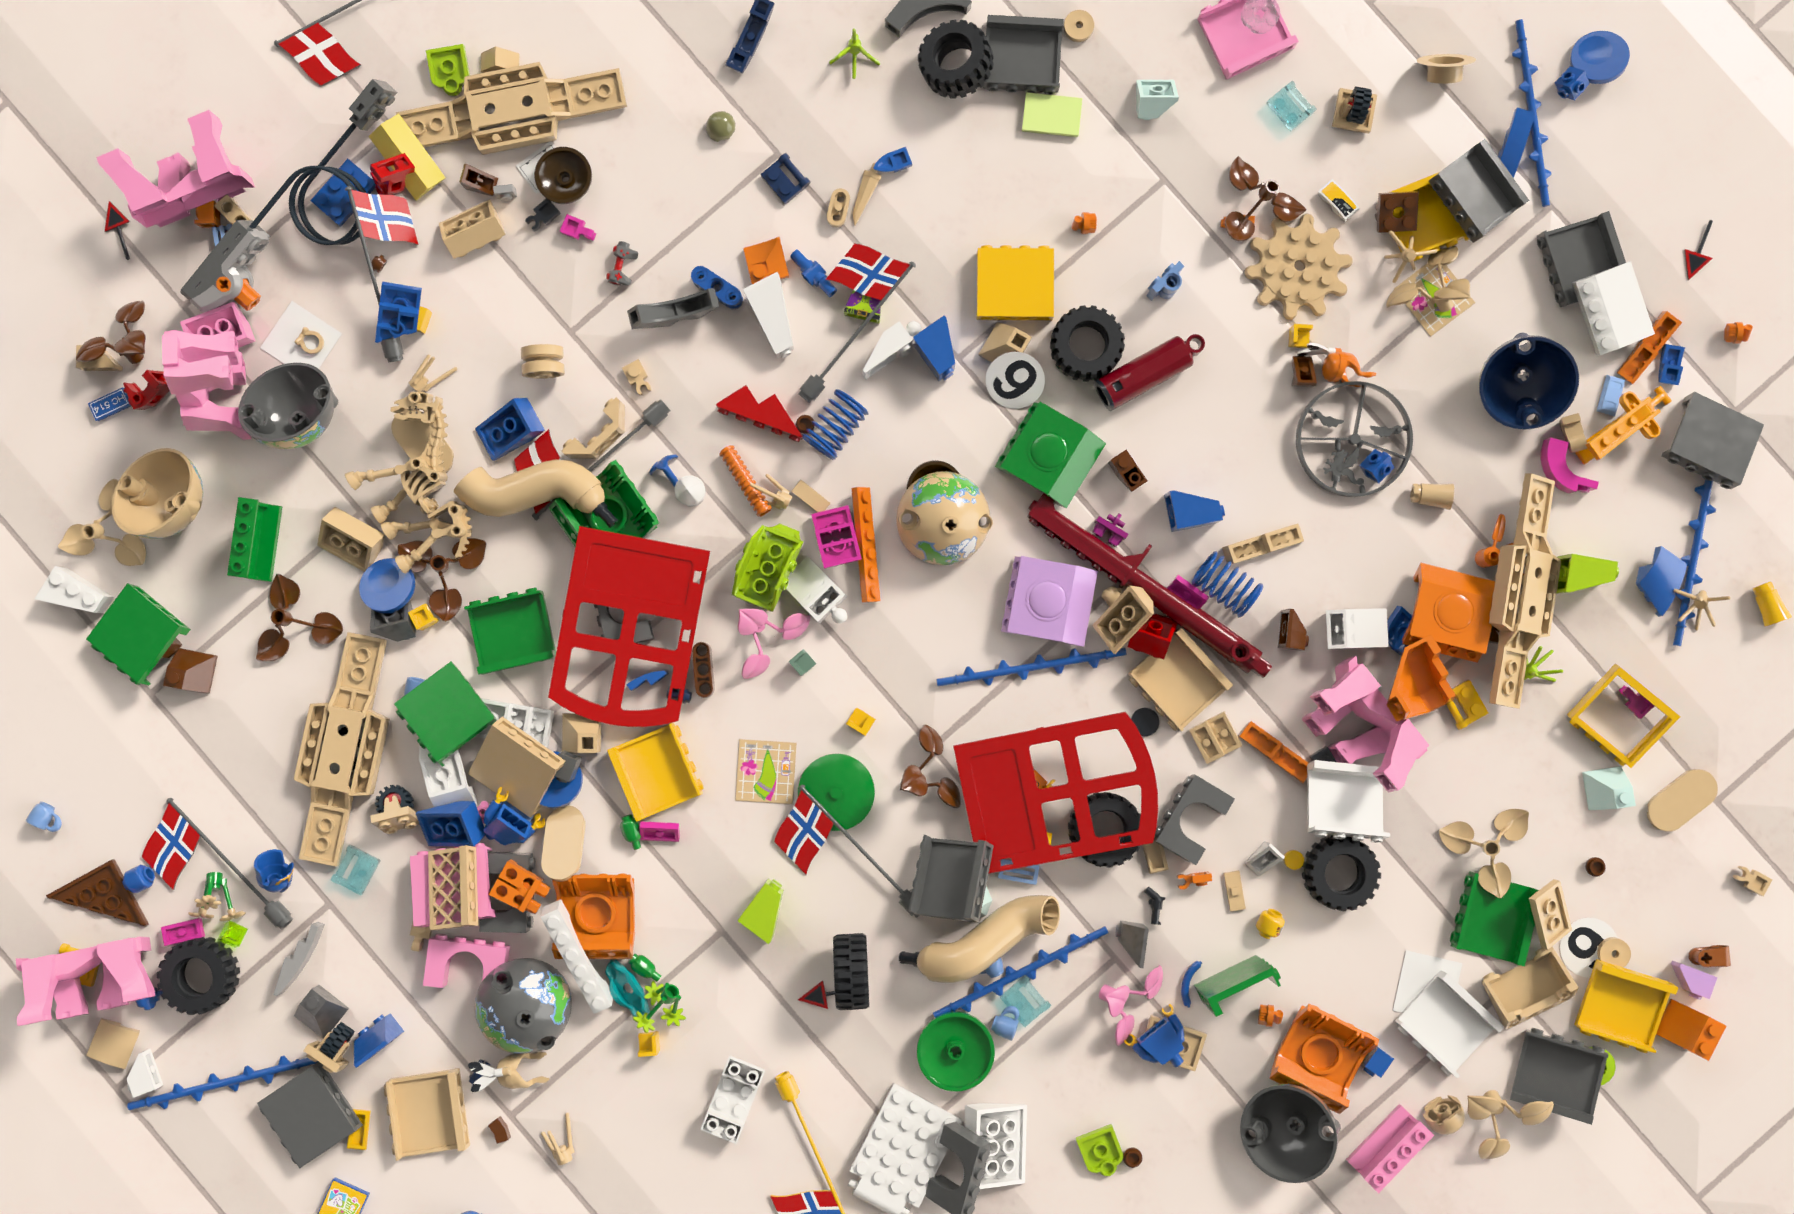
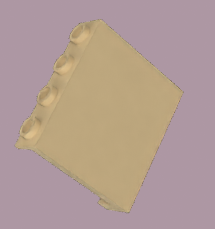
M1178 628L1174 632L1164 660L1148 655L1128 673L1131 677L1128 680L1135 688L1138 686L1143 691L1142 696L1148 702L1152 701L1156 705L1154 709L1160 716L1165 715L1169 720L1167 723L1174 731L1178 730L1181 732L1186 725L1225 690H1229L1233 686L1182 628Z
M501 717L491 726L468 774L495 793H497L499 787H502L501 795H505L509 791L506 801L531 818L541 808L539 804L556 772L564 765L565 760L510 721Z
M460 1068L389 1079L385 1083L384 1095L388 1099L386 1111L391 1121L389 1133L391 1136L393 1135L392 1153L395 1155L396 1161L406 1156L458 1149V1151H464L470 1146Z

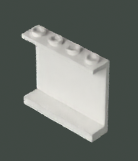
M1319 760L1308 763V833H1314L1316 837L1333 835L1335 839L1352 837L1354 841H1363L1365 838L1371 839V842L1380 843L1384 839L1389 838L1390 833L1383 832V786L1373 775L1379 767Z
M1442 970L1395 1020L1399 1025L1397 1029L1405 1036L1409 1034L1413 1038L1411 1042L1420 1050L1424 1048L1428 1052L1426 1056L1434 1063L1438 1061L1442 1065L1440 1069L1446 1075L1450 1076L1452 1074L1456 1078L1460 1076L1456 1070L1493 1030L1500 1032L1504 1028L1493 1015L1448 973Z

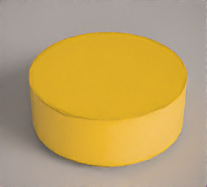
M1289 850L1284 855V864L1288 868L1297 870L1303 866L1304 857L1299 851Z

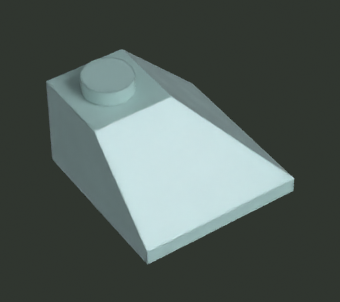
M1136 80V111L1138 118L1143 120L1157 119L1179 99L1174 80Z
M1621 766L1582 772L1588 810L1619 809L1636 806L1633 786Z

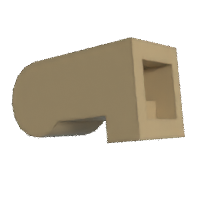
M228 194L214 205L232 224L236 220H252Z
M1579 413L1562 417L1559 421L1565 441L1569 442L1568 449L1570 453L1587 449V441L1580 422Z

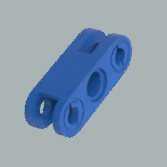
M697 266L692 270L691 278L696 287L704 291L713 288L715 284H721V290L716 292L718 301L730 309H738L742 306L743 297L738 288L704 266Z

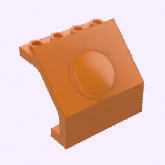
M1420 563L1414 575V582L1419 583L1412 620L1402 638V644L1411 645L1432 635L1441 649V654L1478 663L1482 654H1486L1492 629L1489 620L1495 581Z
M604 873L599 875L580 874L571 876L572 878L566 881L552 880L557 901L561 899L566 907L574 931L588 959H632L635 939L634 878L631 875L624 873L618 875H607ZM552 943L554 958L563 959L555 943Z
M1308 1004L1305 1007L1302 1005L1275 1055L1269 1079L1279 1084H1292L1303 1087L1317 1095L1330 1110L1340 1114L1349 1107L1350 1100L1346 1099L1351 1082L1365 1056L1378 1046L1379 1039L1350 1023L1338 1019L1335 1015L1320 1010L1317 1006Z

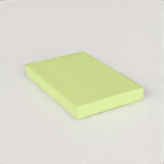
M1026 92L1022 132L1078 137L1083 98Z

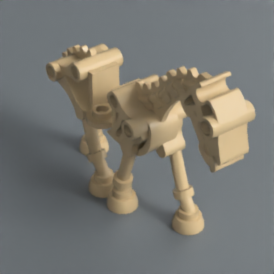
M411 392L407 397L394 402V404L399 406H394L390 409L391 412L396 413L394 417L397 419L421 421L431 425L429 441L420 457H413L405 465H396L393 468L377 471L371 469L367 470V472L352 471L345 474L347 482L354 490H357L364 480L373 482L377 478L401 475L402 490L393 500H389L386 506L377 505L371 507V512L381 524V528L389 540H393L399 531L410 534L412 531L432 528L431 535L417 550L411 551V555L395 557L398 567L405 574L412 568L414 561L422 559V555L437 539L445 536L460 538L455 558L462 557V551L467 550L465 545L470 543L467 537H471L472 526L468 525L471 517H466L468 509L465 505L458 504L457 501H450L439 508L434 498L430 499L427 497L445 486V482L448 479L447 474L443 472L445 468L440 467L443 460L439 459V456L443 455L440 448L445 446V443L442 442L443 438L448 436L445 433L448 423L444 422V418L447 415L441 411L444 408L442 405L443 399L436 396L433 403L434 396L425 392ZM405 410H410V411L406 412L405 415H403L402 413H400V412H403V411H405ZM407 494L415 505L420 506V511L423 514H427L430 519L429 521L413 524L411 522H385L390 512H395L398 509V505ZM448 511L453 519V524L436 517Z

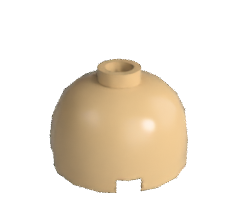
M1447 1095L1448 1098L1442 1099L1441 1096L1436 1097L1425 1106L1423 1117L1433 1131L1439 1134H1452L1463 1126L1465 1113L1457 1097Z

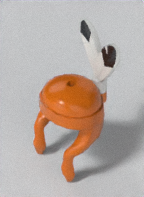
M1308 343V349L1297 352L1298 356L1326 354L1327 356L1322 364V374L1328 382L1336 383L1339 380L1342 383L1350 382L1346 376V367L1352 368L1358 376L1365 378L1376 376L1375 372L1360 371L1357 358L1351 353L1342 352L1341 348H1326L1317 343ZM1348 385V386H1354V387H1362V386H1358V385Z

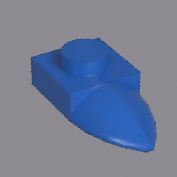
M906 147L883 155L873 168L881 172L894 171L895 173L912 167V161Z

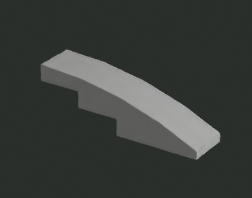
M316 922L311 924L307 939L299 940L294 955L291 954L285 957L275 988V996L284 993L308 963L318 944L325 925L324 923Z

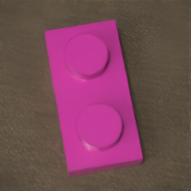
M1177 575L1167 587L1168 590L1196 609L1201 608L1209 598L1208 595L1202 593L1201 590L1180 575Z
M640 822L641 840L679 842V823Z
M202 917L161 927L164 946L205 937Z

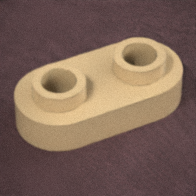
M842 188L833 191L827 212L828 223L836 228L841 227L845 223L850 204V195L848 191ZM839 197L844 198V201L840 203L837 201V199ZM838 215L840 219L835 221L833 217Z

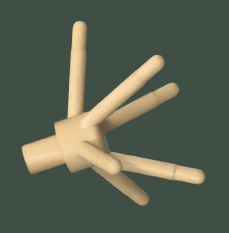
M1389 231V234L1401 248L1402 253L1385 255L1384 258H1402L1403 260L1392 282L1396 283L1407 262H1410L1412 270L1415 271L1416 267L1413 260L1416 256L1437 253V250L1415 252L1413 250V236L1410 237L1409 247L1405 248L1394 232Z
M1678 589L1673 590L1675 593L1694 600L1693 605L1678 621L1681 622L1697 608L1696 631L1699 630L1702 609H1705L1713 627L1716 626L1708 608V602L1730 600V596L1709 598L1704 590L1699 591V594L1696 596Z

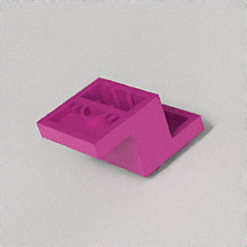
M849 505L811 514L824 569L862 560Z

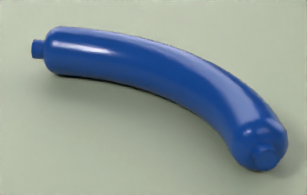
M1195 961L1189 967L1182 981V1000L1188 1008L1191 1005L1189 996L1190 981L1195 972L1201 967V961Z

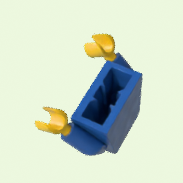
M499 787L496 793V800H492L484 813V823L486 825L483 830L486 833L485 836L489 840L495 839L502 845L524 843L536 832V828L540 829L545 826V818L539 821L541 815L537 813L533 817L534 823L532 824L504 803L501 805L500 802L507 800L509 791L505 795H501L502 787Z
M1169 1004L1171 1008L1169 1013H1166L1162 1007V1012L1165 1016L1139 1038L1129 1034L1132 1036L1133 1041L1128 1043L1127 1040H1124V1043L1128 1046H1133L1132 1049L1143 1060L1152 1063L1160 1062L1162 1065L1170 1061L1176 1068L1184 1061L1179 1055V1052L1184 1049L1182 1045L1185 1040L1184 1028L1177 1015L1174 1014L1173 1006Z

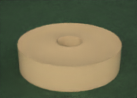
M1074 10L1069 13L1064 22L1065 35L1074 42H1083L1090 38L1094 30L1093 17L1084 10ZM1076 24H1081L1082 28H1077Z
M1609 937L1599 944L1597 956L1601 961L1625 967L1630 961L1631 950L1625 941L1616 937ZM1616 950V955L1612 956V952Z

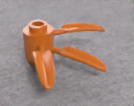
M1500 514L1496 521L1492 535L1494 540L1492 547L1481 549L1475 555L1476 564L1482 568L1495 566L1499 562L1500 550L1496 548L1497 542L1502 541L1505 531L1506 520L1503 514Z

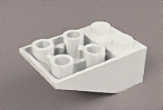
M1387 609L1326 610L1329 650L1389 647Z

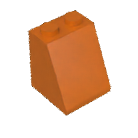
M1670 999L1656 1035L1709 1061L1727 1026L1699 1011Z

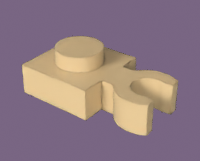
M639 359L622 367L630 385L637 384L636 391L640 396L643 395L641 392L642 386H646L651 391L649 383L644 381L648 375Z
M1738 866L1737 868L1742 870L1743 875L1741 877L1733 875V878L1745 881L1743 887L1764 897L1773 879L1752 869L1750 872L1748 868Z

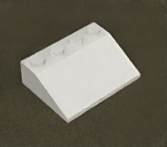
M1631 261L1572 282L1596 355H1603L1655 334Z
M979 1103L965 1105V1127L991 1143L990 1155L986 1161L985 1173L980 1183V1189L1025 1183L1026 1104Z

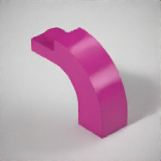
M1551 437L1543 440L1540 457L1542 469L1548 479L1555 481L1554 486L1569 494L1577 491L1589 493V491L1598 488V481L1579 477L1568 468L1566 453L1569 442Z

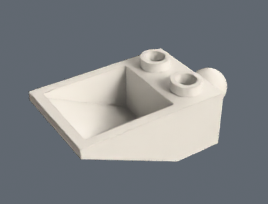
M899 321L884 331L863 369L864 378L868 379L899 356L905 357L908 355L913 344L910 336L914 337L921 332V325L916 321H911L907 324L905 330Z
M807 556L796 566L793 573L790 572L788 577L789 583L786 589L817 622L821 623L830 613H832V619L835 623L841 624L847 619L846 611L837 607L847 596ZM833 593L837 594V598L835 600L831 599V595ZM818 607H823L824 611L818 613L817 609Z

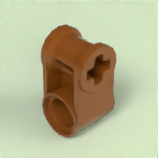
M1728 945L1696 947L1689 952V960L1695 965L1703 967L1731 966Z

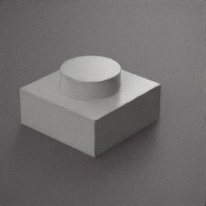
M512 184L493 186L494 194L500 200L507 201L511 200L512 197H517L516 188Z

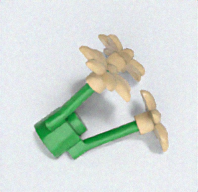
M210 872L206 874L205 890L202 899L194 900L197 903L196 907L201 908H199L198 913L188 912V914L194 917L213 918L214 915H208L206 912L209 907L217 909V905L222 903L221 901H215L216 897L211 896L212 891L220 890V886L224 890L228 915L221 916L219 920L230 921L233 918L238 919L245 915L246 912H236L235 908L232 907L227 879L223 878V873Z

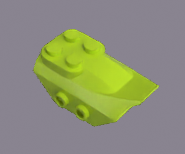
M780 523L773 527L762 525L743 548L744 555L741 560H738L735 567L736 573L731 595L756 607L773 612L782 590H786L788 586L790 572L793 573L796 568V559L804 543L800 539V531Z

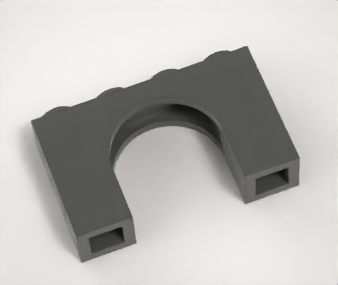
M594 604V607L598 608L599 616H597L598 626L602 627L603 630L601 637L619 639L622 624L612 618L609 607ZM651 621L637 622L634 642L638 643L654 639Z
M1192 774L1184 780L1182 792H1178L1174 797L1173 803L1175 804L1172 809H1168L1164 814L1163 819L1165 821L1162 826L1156 828L1154 841L1189 863L1197 865L1206 848L1192 841L1183 833L1180 826V817L1183 810L1190 804L1199 802L1221 815H1226L1235 798L1196 774Z
M488 852L489 873L500 874L510 859L532 872L535 869V858H532L533 853ZM514 907L509 910H495V918L480 919L479 932L527 933L533 927V916H531V912L525 911L523 913Z
M952 1122L944 1125L939 1143L956 1153L962 1161L964 1167L963 1182L959 1186L943 1175L929 1178L925 1197L950 1214H972L975 1210L974 1205L977 1195L980 1192L979 1187L985 1173L986 1161L990 1155L991 1143L960 1123Z

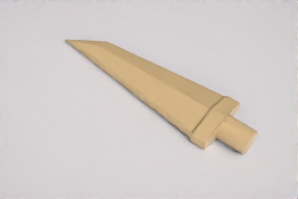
M875 163L872 164L870 171L864 170L853 210L854 226L857 224L882 177L877 174V170H874Z

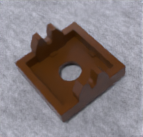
M1419 192L1378 193V203L1375 205L1377 210L1375 214L1377 232L1417 231ZM1396 207L1404 209V214L1400 218H1395L1393 215Z

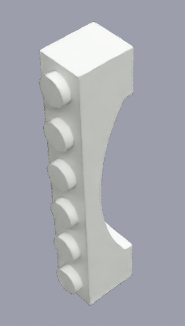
M560 899L544 906L540 918L591 1010L595 1014L611 1007L613 997L610 993V988L606 980L599 976L586 956L562 900Z

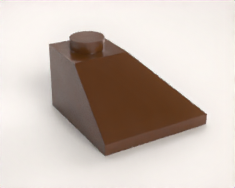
M1294 609L1281 610L1278 648L1305 650L1309 643V636L1306 635L1307 631Z
M179 648L167 666L163 686L210 693L218 656Z

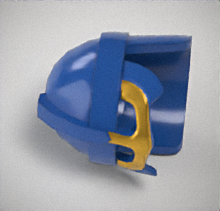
M267 850L256 857L254 869L257 883L261 888L268 892L282 893L290 887L294 863L292 862L289 865L285 863L281 850Z

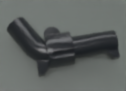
M1148 886L1144 893L1152 898L1148 901L1152 908L1151 924L1161 925L1159 915L1165 897H1161Z

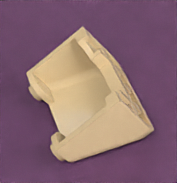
M1550 947L1548 950L1544 948L1535 952L1536 956L1526 962L1525 967L1518 966L1501 975L1491 972L1483 977L1482 984L1505 1029H1510L1571 999L1578 991L1579 987L1553 947Z

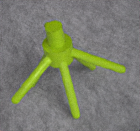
M855 28L852 29V36L848 46L829 61V64H833L848 52L853 54V79L856 78V58L860 52L876 65H880V62L861 46V41L858 34H856Z
M1539 646L1530 663L1527 658L1524 680L1539 677L1556 682V679L1546 675L1563 673L1562 669L1538 671L1537 669L1554 650H1550L1535 663L1543 648Z

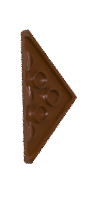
M115 859L102 864L46 895L49 899L86 908L93 912L113 916L114 918L137 923L141 926L149 924L133 893L124 888L123 874Z

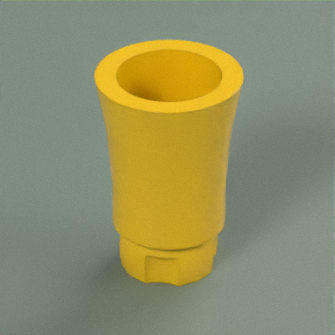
M1771 581L1753 588L1764 627L1792 617L1782 602L1777 589L1774 590Z

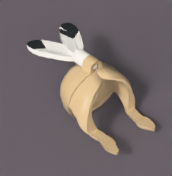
M547 1053L510 1054L498 1062L496 1069L480 1062H470L468 1064L469 1069L483 1075L473 1083L471 1091L479 1092L483 1090L496 1077L501 1086L509 1089L528 1088L535 1083L548 1082L550 1079L544 1076L524 1081L516 1071L521 1059H541Z

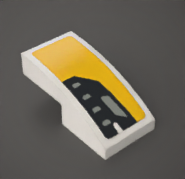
M1333 179L1318 191V196L1332 206V211L1345 222L1359 210L1356 202Z

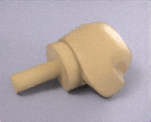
M1111 586L1102 592V599L1110 607L1123 592L1120 588Z

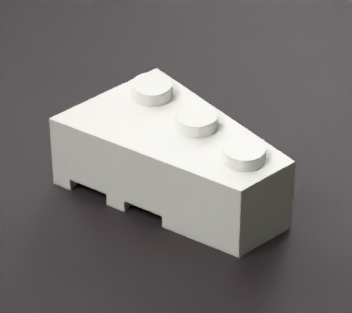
M57 566L53 568L35 597L36 600L93 613H105L114 598L71 570Z

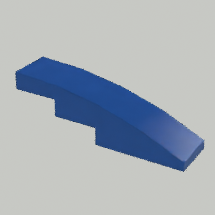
M1521 108L1514 110L1510 128L1506 132L1502 149L1498 153L1499 159L1513 178L1524 152L1535 117V112Z

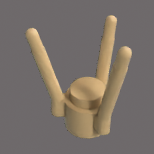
M427 355L409 381V384L418 392L422 390L427 392L432 386L457 371V367L427 384L429 379L424 374L435 360L434 356L430 359V355Z
M769 474L765 475L766 478L782 492L778 491L777 494H774L758 485L750 483L751 487L774 498V502L768 501V505L778 509L787 508L792 498L789 495L790 491L781 486Z
M569 1113L565 1114L568 1147L565 1144L558 1146L551 1131L547 1132L549 1138L544 1131L541 1132L558 1165L570 1162L573 1159L571 1154L575 1152L572 1146Z

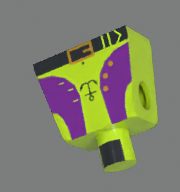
M853 290L844 309V316L866 320L880 300L864 296ZM881 307L869 322L880 324Z

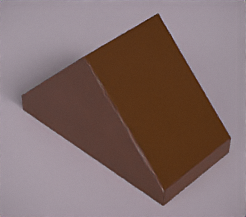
M464 164L459 182L466 190L494 196L493 186L497 185L498 178L471 165Z

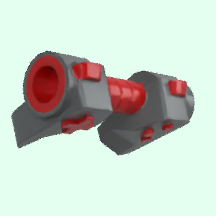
M619 241L618 245L613 247V254L617 257L613 271H609L606 275V279L611 284L630 285L632 282L630 278L621 272L624 259L638 258V252L630 249L629 243Z

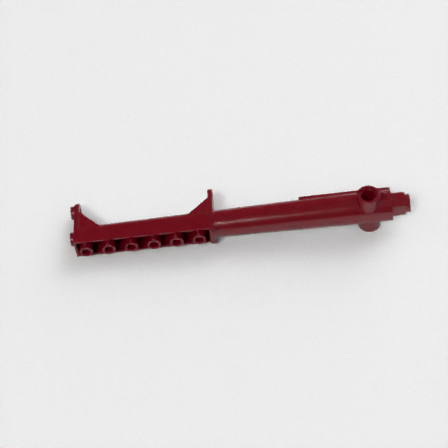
M1043 493L1038 501L1034 500L1028 508L1030 512L1027 517L1033 526L1037 528L1040 526L1045 530L1044 533L1052 539L1054 537L1061 541L1060 544L1068 550L1071 548L1077 552L1075 555L1083 561L1086 559L1092 563L1091 566L1098 572L1104 571L1108 574L1107 578L1112 582L1117 583L1118 581L1120 583L1119 587L1123 588L1126 585L1127 587L1136 586L1143 588L1153 601L1154 607L1216 651L1229 663L1234 664L1247 674L1252 671L1262 678L1268 674L1272 665L1261 657L1263 652L1201 608L1196 609L1137 568L1152 548L1151 544L1146 547L1142 554L1123 556L1058 512L1054 507L1053 500ZM1236 649L1240 651V658L1235 654Z

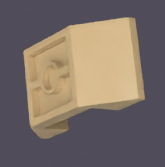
M617 397L608 400L604 405L603 411L613 422L611 424L607 423L601 429L602 433L598 437L594 436L587 443L588 447H585L579 440L574 438L564 443L561 452L570 459H598L625 432V405Z

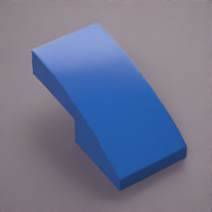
M1669 344L1663 345L1659 365L1660 383L1679 385L1683 371L1681 362L1685 347Z
M667 671L651 672L632 680L626 685L631 691H634L646 681L650 685H655L669 673Z

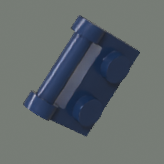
M787 153L781 155L776 162L760 174L785 205L811 183L790 161V156ZM785 165L797 179L799 184L796 187L780 167Z

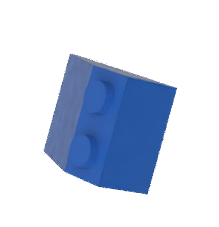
M513 398L475 428L492 461H496L525 445L545 431L528 398Z
M457 801L415 813L428 846L459 847L467 845L474 847L486 835L475 801Z
M391 1013L385 1017L383 1014L373 1021L374 1026L370 1029L365 1027L358 1033L359 1038L354 1041V1066L356 1068L404 1032Z

